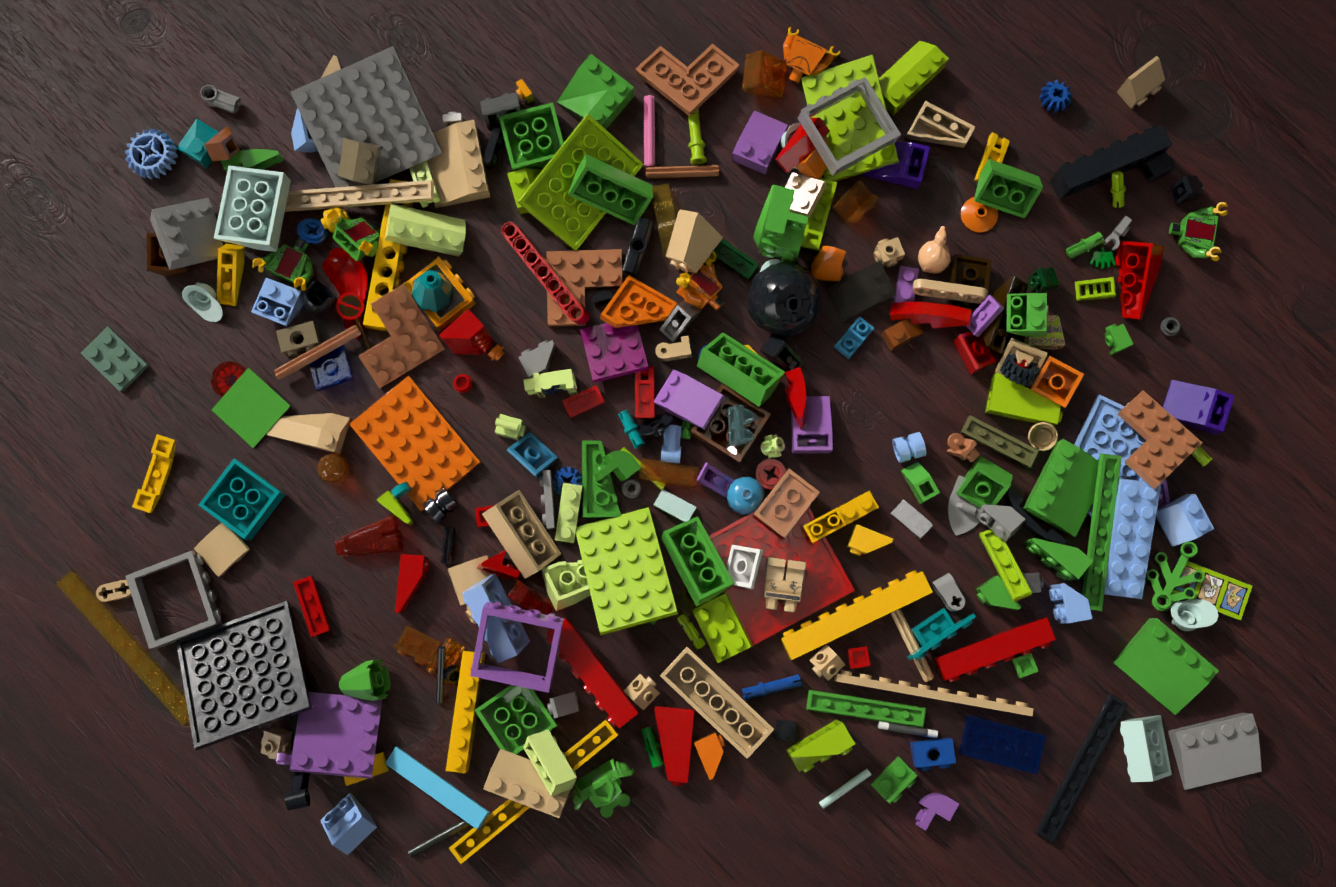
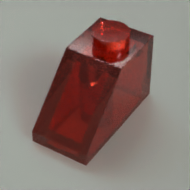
M517 580L507 596L525 609L538 610L540 614L548 615L554 607L551 600Z

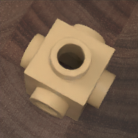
M898 237L879 241L874 250L875 252H873L876 262H879L881 267L886 265L887 267H892L899 260H902L905 255Z
M827 644L809 660L814 666L812 670L819 677L823 675L828 681L845 666L840 657Z
M641 674L624 690L642 710L660 694L655 688L657 684L649 676L645 679Z
M278 726L264 730L260 753L267 755L270 759H276L277 753L289 754L292 731Z

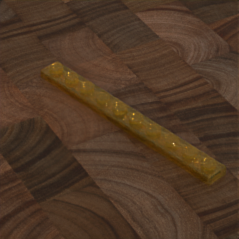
M70 570L56 583L57 586L182 726L186 725L189 722L185 694L97 598L75 571Z

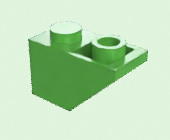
M918 461L901 470L919 504L940 493L932 477Z

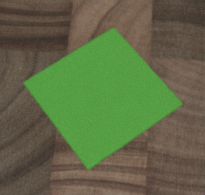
M248 368L214 406L212 411L254 448L288 410L290 405Z

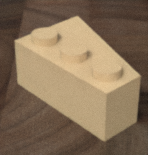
M925 101L905 139L964 148L975 126Z

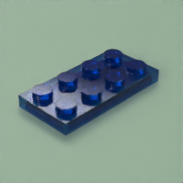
M967 715L958 754L1038 774L1046 735Z

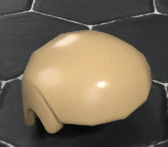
M1036 423L1029 430L1028 440L1032 447L1039 451L1051 450L1057 443L1058 432L1050 423Z

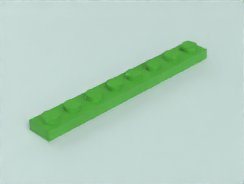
M1100 453L1087 551V556L1093 562L1085 571L1082 595L1088 599L1090 610L1102 611L1122 457L1118 455Z

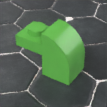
M613 451L603 457L605 462L596 468L598 471L593 476L599 481L613 471L622 482L638 471L641 466L629 453Z

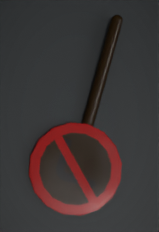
M354 292L344 293L337 300V312L346 320L355 319L369 350L372 347L358 319L364 312V300Z

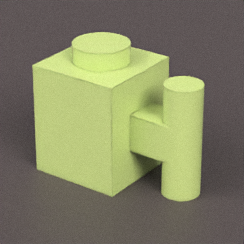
M500 414L499 418L495 421V433L497 435L517 441L520 439V436H524L526 426H524L523 420Z

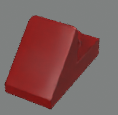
M506 550L483 561L477 567L478 570L491 574L496 573L497 576L512 581L516 580L520 573V570L515 569V566L505 563L502 565Z

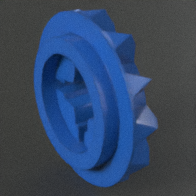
M307 218L302 220L297 226V234L300 236V240H305L307 244L309 242L314 245L318 242L323 243L327 238L328 230L324 229L320 220ZM309 230L312 232L316 231L315 235L313 233L308 234Z
M563 467L557 470L552 478V486L560 496L562 494L561 487L564 483L562 476L567 479L572 477L571 484L582 485L581 474L572 467Z

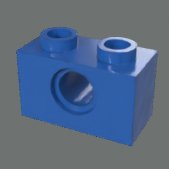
M951 738L910 742L913 766L919 768V771L931 770V766L939 765V768H949L951 764L956 763L953 739ZM932 749H936L938 753L937 758L934 760L929 758V752Z

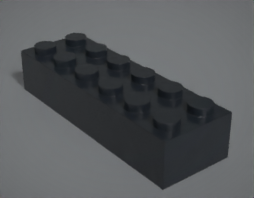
M1153 125L1145 129L1142 134L1134 133L1123 142L1121 140L1115 141L1110 144L1109 148L1104 149V147H1101L1088 157L1085 154L1078 157L1076 162L1071 164L1066 162L1060 165L1059 170L1054 172L1050 183L1058 199L1062 200L1111 179L1113 172L1120 171L1125 173L1143 165L1146 161L1166 152L1173 144L1163 125L1158 127Z

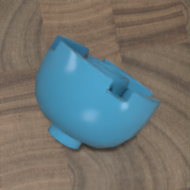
M751 477L736 479L730 484L727 491L729 507L740 515H749L755 512L765 500V492L762 485Z

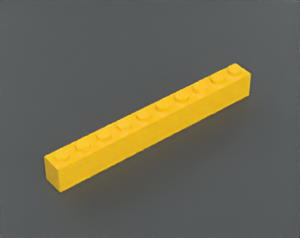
M608 719L604 720L565 752L570 767L577 770L619 735L618 731L611 725ZM508 799L487 816L480 829L472 828L450 846V851L459 863L462 864L530 807Z

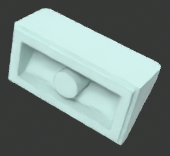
M662 489L654 503V507L682 522L690 520L696 509L692 504Z

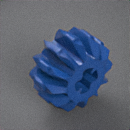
M1055 80L1053 83L1048 82L1046 87L1041 89L1042 94L1039 96V99L1043 100L1042 106H1048L1047 111H1050L1052 108L1054 113H1057L1058 110L1064 111L1066 106L1070 105L1073 93L1069 92L1070 87L1064 86L1065 81L1059 84L1058 80Z

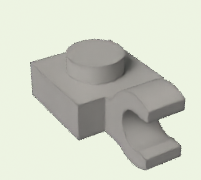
M1125 216L1104 240L1103 244L1106 245L1109 241H1112L1114 247L1111 250L1117 249L1120 245L1119 236L1124 237L1130 230L1128 225L1132 220Z

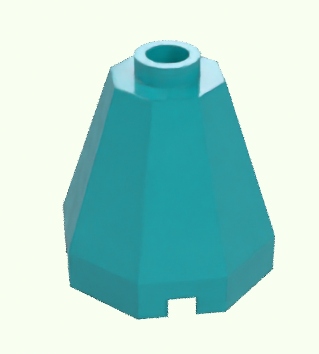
M428 270L414 280L412 298L421 310L427 309L432 312H438L450 304L452 285L443 274Z

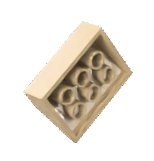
M475 120L455 123L435 131V137L443 152L427 160L441 200L435 203V207L439 208L490 198Z

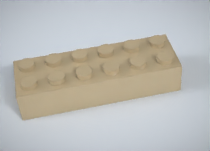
M688 647L660 675L747 759L774 730Z

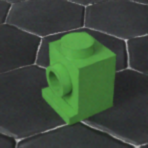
M1113 324L1105 328V342L1112 349L1109 352L1110 355L1133 345L1124 324L1119 326Z

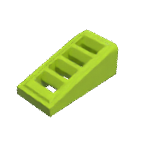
M1114 277L1075 282L1077 301L1116 297ZM1096 284H1100L1101 293L1097 294ZM1104 284H1108L1109 292L1105 293ZM1085 285L1086 295L1082 296L1081 286ZM1089 285L1093 286V294L1091 295L1089 293Z
M390 491L377 498L381 505L409 525L414 524V520Z

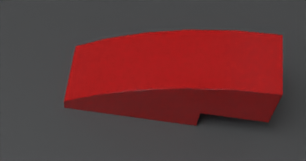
M798 367L786 372L789 388H786L785 392L786 400L801 429L804 428L807 415V394L804 376L801 368Z

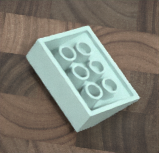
M228 166L214 239L253 249L277 252L291 180L284 172Z

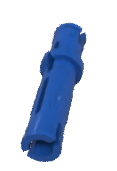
M799 674L764 684L759 682L756 686L742 688V694H746L743 695L744 701L760 696L764 698L768 694L801 687V681H797L800 680Z

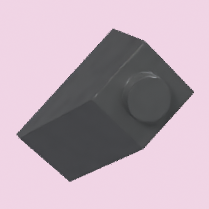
M683 300L675 307L659 330L674 342L694 322L702 310Z

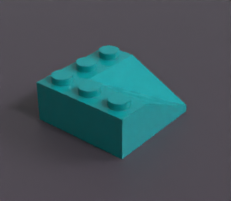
M234 458L199 503V506L240 537L251 541L286 494L242 461Z

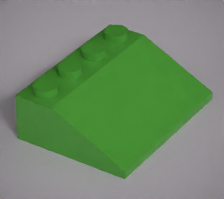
M1064 439L1058 441L1036 481L1023 510L1076 537L1094 501L1099 461Z
M1149 618L1113 661V664L1173 715H1176L1199 694L1219 672L1217 668L1158 618Z

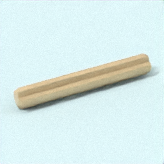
M901 609L891 612V616L910 654L920 647ZM925 657L917 661L913 659L925 682L932 680L934 675Z

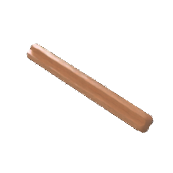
M354 325L274 370L275 376L281 380L360 336L359 328Z

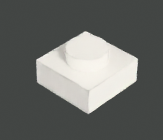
M448 112L442 115L445 127L464 122L462 114L458 112Z

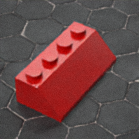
M469 309L439 334L453 354L481 355L483 352L487 353L490 351L494 343L485 326Z

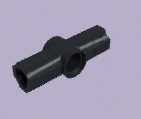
M638 219L622 272L627 275L638 277L654 227V222L649 219ZM636 244H641L643 246V248L639 251L635 250L633 247Z

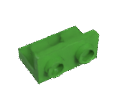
M898 756L871 783V786L888 803L892 801L895 803L902 796L901 792L906 787L909 789L916 782L917 774Z

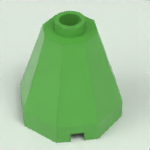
M382 659L366 661L342 675L339 681V688L343 694L370 701L387 698L388 694H385V692L390 689V677L388 668L386 666L382 667L380 664L384 663Z

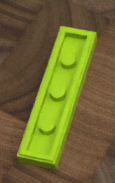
M991 529L979 533V537L1012 601L1015 602L1031 596L1032 591L1006 542L997 537Z

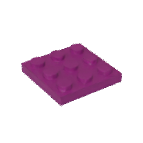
M608 323L580 329L593 383L649 369L638 325L615 328Z

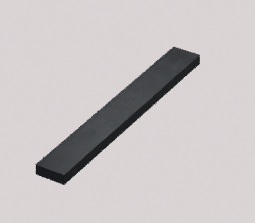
M1108 693L1035 831L1036 834L1055 843L1128 703Z

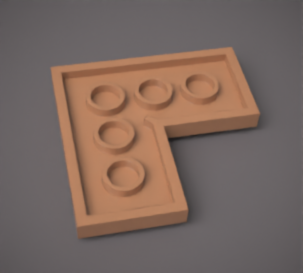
M714 44L710 45L688 67L660 46L635 69V73L688 116H691L740 69V65Z
M622 249L546 251L547 261L585 308V289L620 288L623 284ZM559 283L554 286V290L558 289ZM547 291L548 327L583 326L570 320ZM570 297L566 298L565 304L569 303ZM581 311L577 312L576 318L581 316Z
M404 284L371 303L391 336L360 354L359 358L379 389L445 349Z
M1144 390L1117 414L1146 440L1124 463L1153 489L1157 488L1202 444L1195 435Z

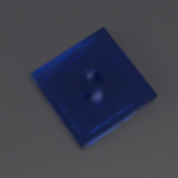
M344 344L309 363L315 389L318 392L354 379Z

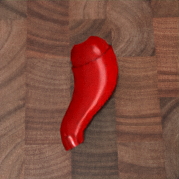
M343 248L330 250L329 256L322 262V267L325 274L330 278L329 280L335 285L339 295L354 292L360 295L365 302L368 275L363 263L360 260L356 261ZM361 315L358 319L362 325L363 330H365L366 327L363 325ZM343 318L346 330L354 325L357 326L355 319L346 320Z

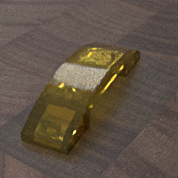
M668 183L653 186L652 198L664 259L667 258L666 254L676 222Z

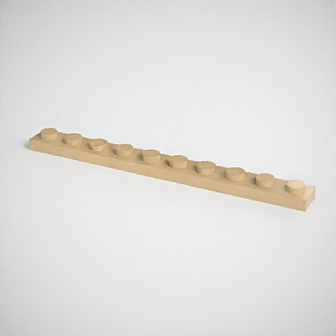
M432 180L289 191L285 212L433 201L434 183Z
M841 670L840 674H836L834 681L1033 716L1034 708H1028V703L1016 701L1015 705L1008 704L1006 699L996 698V702L989 701V696L978 694L976 698L969 697V693L957 691V695L949 693L950 689L938 687L937 691L930 690V686L918 684V688L910 687L911 682L905 681L893 684L891 679L879 677V681L871 680L872 676L866 674L854 677L852 672Z

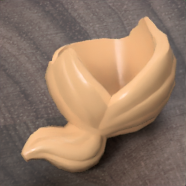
M941 226L934 240L926 242L919 250L918 262L923 272L941 273L950 263L951 255L948 246L945 244L947 236L944 226Z

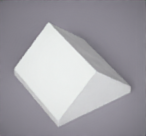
M732 545L726 569L734 582V586L753 590L763 550Z

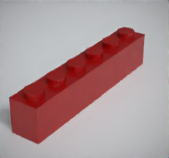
M1043 617L936 656L934 660L942 680L953 682L960 679L959 675L966 673L969 676L977 673V669L984 666L985 669L996 666V662L1003 659V662L1015 659L1014 655L1018 653L1022 655L1032 653V648L1037 646L1040 649L1051 645V641L1056 640L1048 618Z

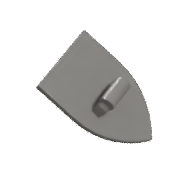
M958 475L948 503V519L955 536L968 532L980 522L976 517L980 508L956 494L965 478Z

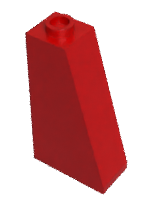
M655 706V716L667 779L672 781V785L683 786L684 783H688L694 709Z

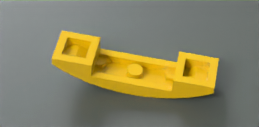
M159 434L156 435L151 450L153 456L142 489L137 491L133 508L148 513L153 512L171 470L176 440Z

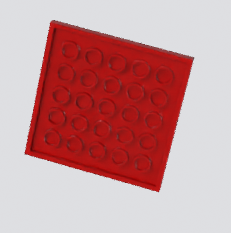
M809 507L785 538L753 515L755 512L709 536L725 567H727L732 545L763 550L753 590L733 585L723 592L724 594L728 593L753 645L855 591L826 537L812 543L804 530V525L815 520ZM768 557L786 560L784 580L788 560L806 562L800 602L797 603L794 613L784 611L785 601L782 600L777 601L776 610L766 609V598H763Z

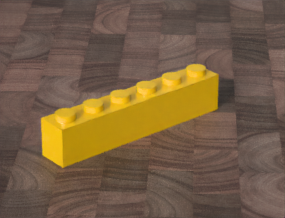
M463 651L446 765V771L467 773L470 767L477 717L475 709L478 708L482 678L470 676L474 652ZM482 653L480 663L484 664L486 653Z

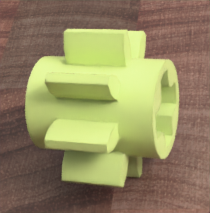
M777 434L764 436L765 441L761 443L762 453L768 455V458L782 456L780 451H783L785 448L783 439L778 437Z

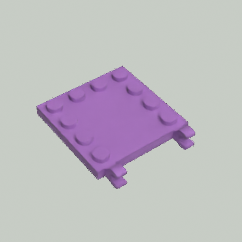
M309 692L312 709L299 713L292 755L277 753L276 764L290 765L291 772L372 779L382 699L370 701L346 695Z

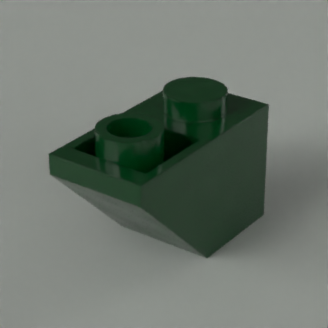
M1053 267L1036 269L1027 279L1028 289L1032 293H1045L1056 289L1060 285Z

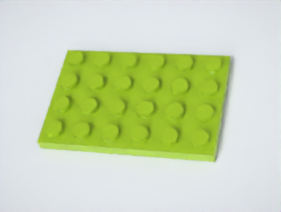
M869 55L823 70L817 75L811 74V76L802 77L801 81L807 105L811 104L812 106L817 103L819 98L825 95L829 97L836 89L840 87L844 89L851 81H859L866 77L886 109L874 56ZM859 92L811 117H820L830 130L827 135L828 148L836 161L885 135ZM895 143L834 176L827 167L824 170V178L836 182L898 163L899 158Z
M589 114L585 115L517 202L573 251H577L606 213L568 195L577 168L586 154L632 176H635L644 165Z
M649 507L622 514L620 517H611L576 527L575 533L601 635L678 614Z

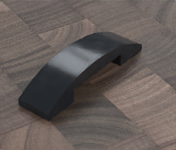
M1009 487L1004 494L1006 503L1026 519L1022 526L1041 540L1058 544H1065L1067 542L1053 528L1044 531L1019 506L1024 500Z

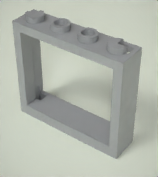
M866 77L859 81H851L844 89L842 87L836 89L829 97L825 95L819 98L817 103L812 106L811 104L806 105L805 108L801 109V113L797 118L833 176L895 143L901 136V133ZM859 92L885 135L836 161L810 118Z
M189 551L125 576L149 649L161 648L176 642V640L222 624L221 611L215 604L216 595L210 589V577L204 571V560L201 559L200 553ZM189 560L208 621L161 638L141 578Z

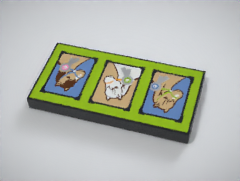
M1177 557L1174 568L1180 557ZM1188 560L1180 577L1200 570L1204 573L1205 578L1200 583L1192 582L1175 587L1171 595L1183 592L1189 587L1193 588L1196 591V596L1192 600L1203 599L1209 601L1216 607L1219 615L1242 622L1254 585ZM1199 573L1194 575L1195 579L1201 580L1202 576ZM1186 591V595L1188 597L1193 596L1192 591Z

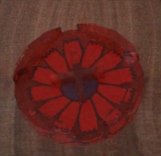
M232 361L219 364L212 373L211 385L213 390L223 397L247 369L243 365Z

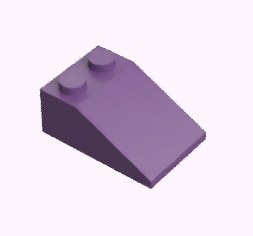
M754 111L734 148L732 161L766 175L781 142V137L788 125Z
M673 370L655 398L654 403L665 412L705 430L724 396L695 379Z

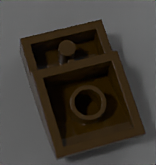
M954 254L948 283L982 287L987 289L989 293L991 259ZM946 299L945 302L947 305L970 309L972 314L981 305Z

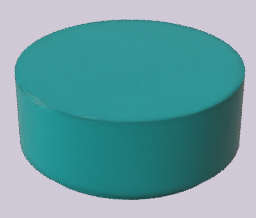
M404 482L394 487L391 493L394 498H399L407 494L412 488L408 482Z

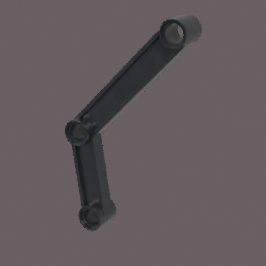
M299 714L290 717L294 740ZM293 773L291 790L285 793V805L288 811L310 806V794L308 791L310 773Z

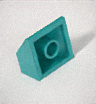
M196 119L177 146V150L208 168L212 163V159L204 144L219 132Z

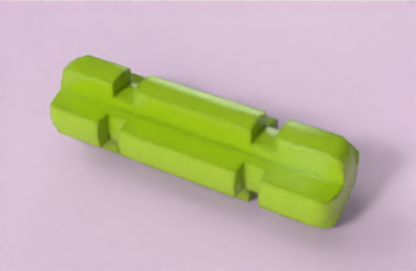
M682 614L677 618L680 625H683V630L689 639L694 642L695 648L697 650L702 648L705 642L699 637V633L693 624L688 621L687 615Z

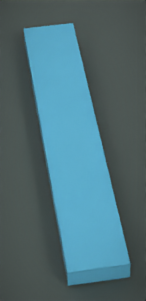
M395 747L385 764L474 828H481L490 813L486 808L399 747Z

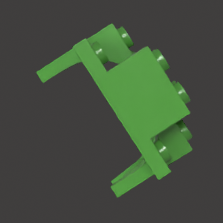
M772 185L753 236V240L758 249H760L759 253H763V256L768 258H781L782 261L788 263L797 261L808 221L807 216L790 212L795 193L794 189Z

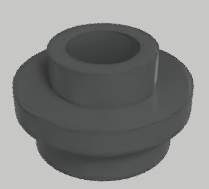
M1168 317L1161 322L1160 328L1164 335L1174 336L1180 331V323L1177 319ZM1167 324L1172 326V330L1167 328Z
M628 479L622 485V492L628 498H635L641 492V485L635 479ZM633 485L635 491L629 492L628 487Z

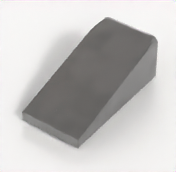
M904 499L890 513L918 540L933 527V524Z

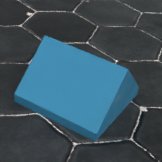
M531 432L507 449L537 479L543 474L542 471L547 470L558 458Z

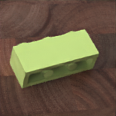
M549 730L528 736L523 748L551 797L572 789L577 779L576 772L567 762L565 753L561 752L556 738L551 735Z

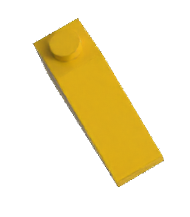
M225 244L218 248L217 301L219 304L236 306L245 262V246Z

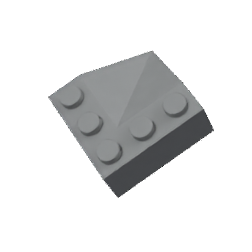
M209 198L152 209L150 221L169 270L218 259V248L222 247L223 243L220 240L214 239L217 220Z

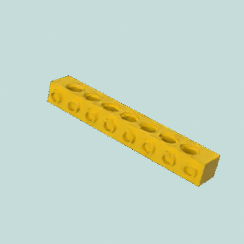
M390 179L389 183H401L406 181ZM412 202V203H404V204L401 205V206H406V207L414 208V207H412V206H413V202ZM385 204L363 325L367 329L387 332L388 330L371 303L382 297L381 291L388 288L390 292L401 285L399 276L400 272L404 270L403 254L407 253L408 247L407 245L384 240L391 204ZM390 253H396L393 259H387ZM386 271H392L390 277H384Z

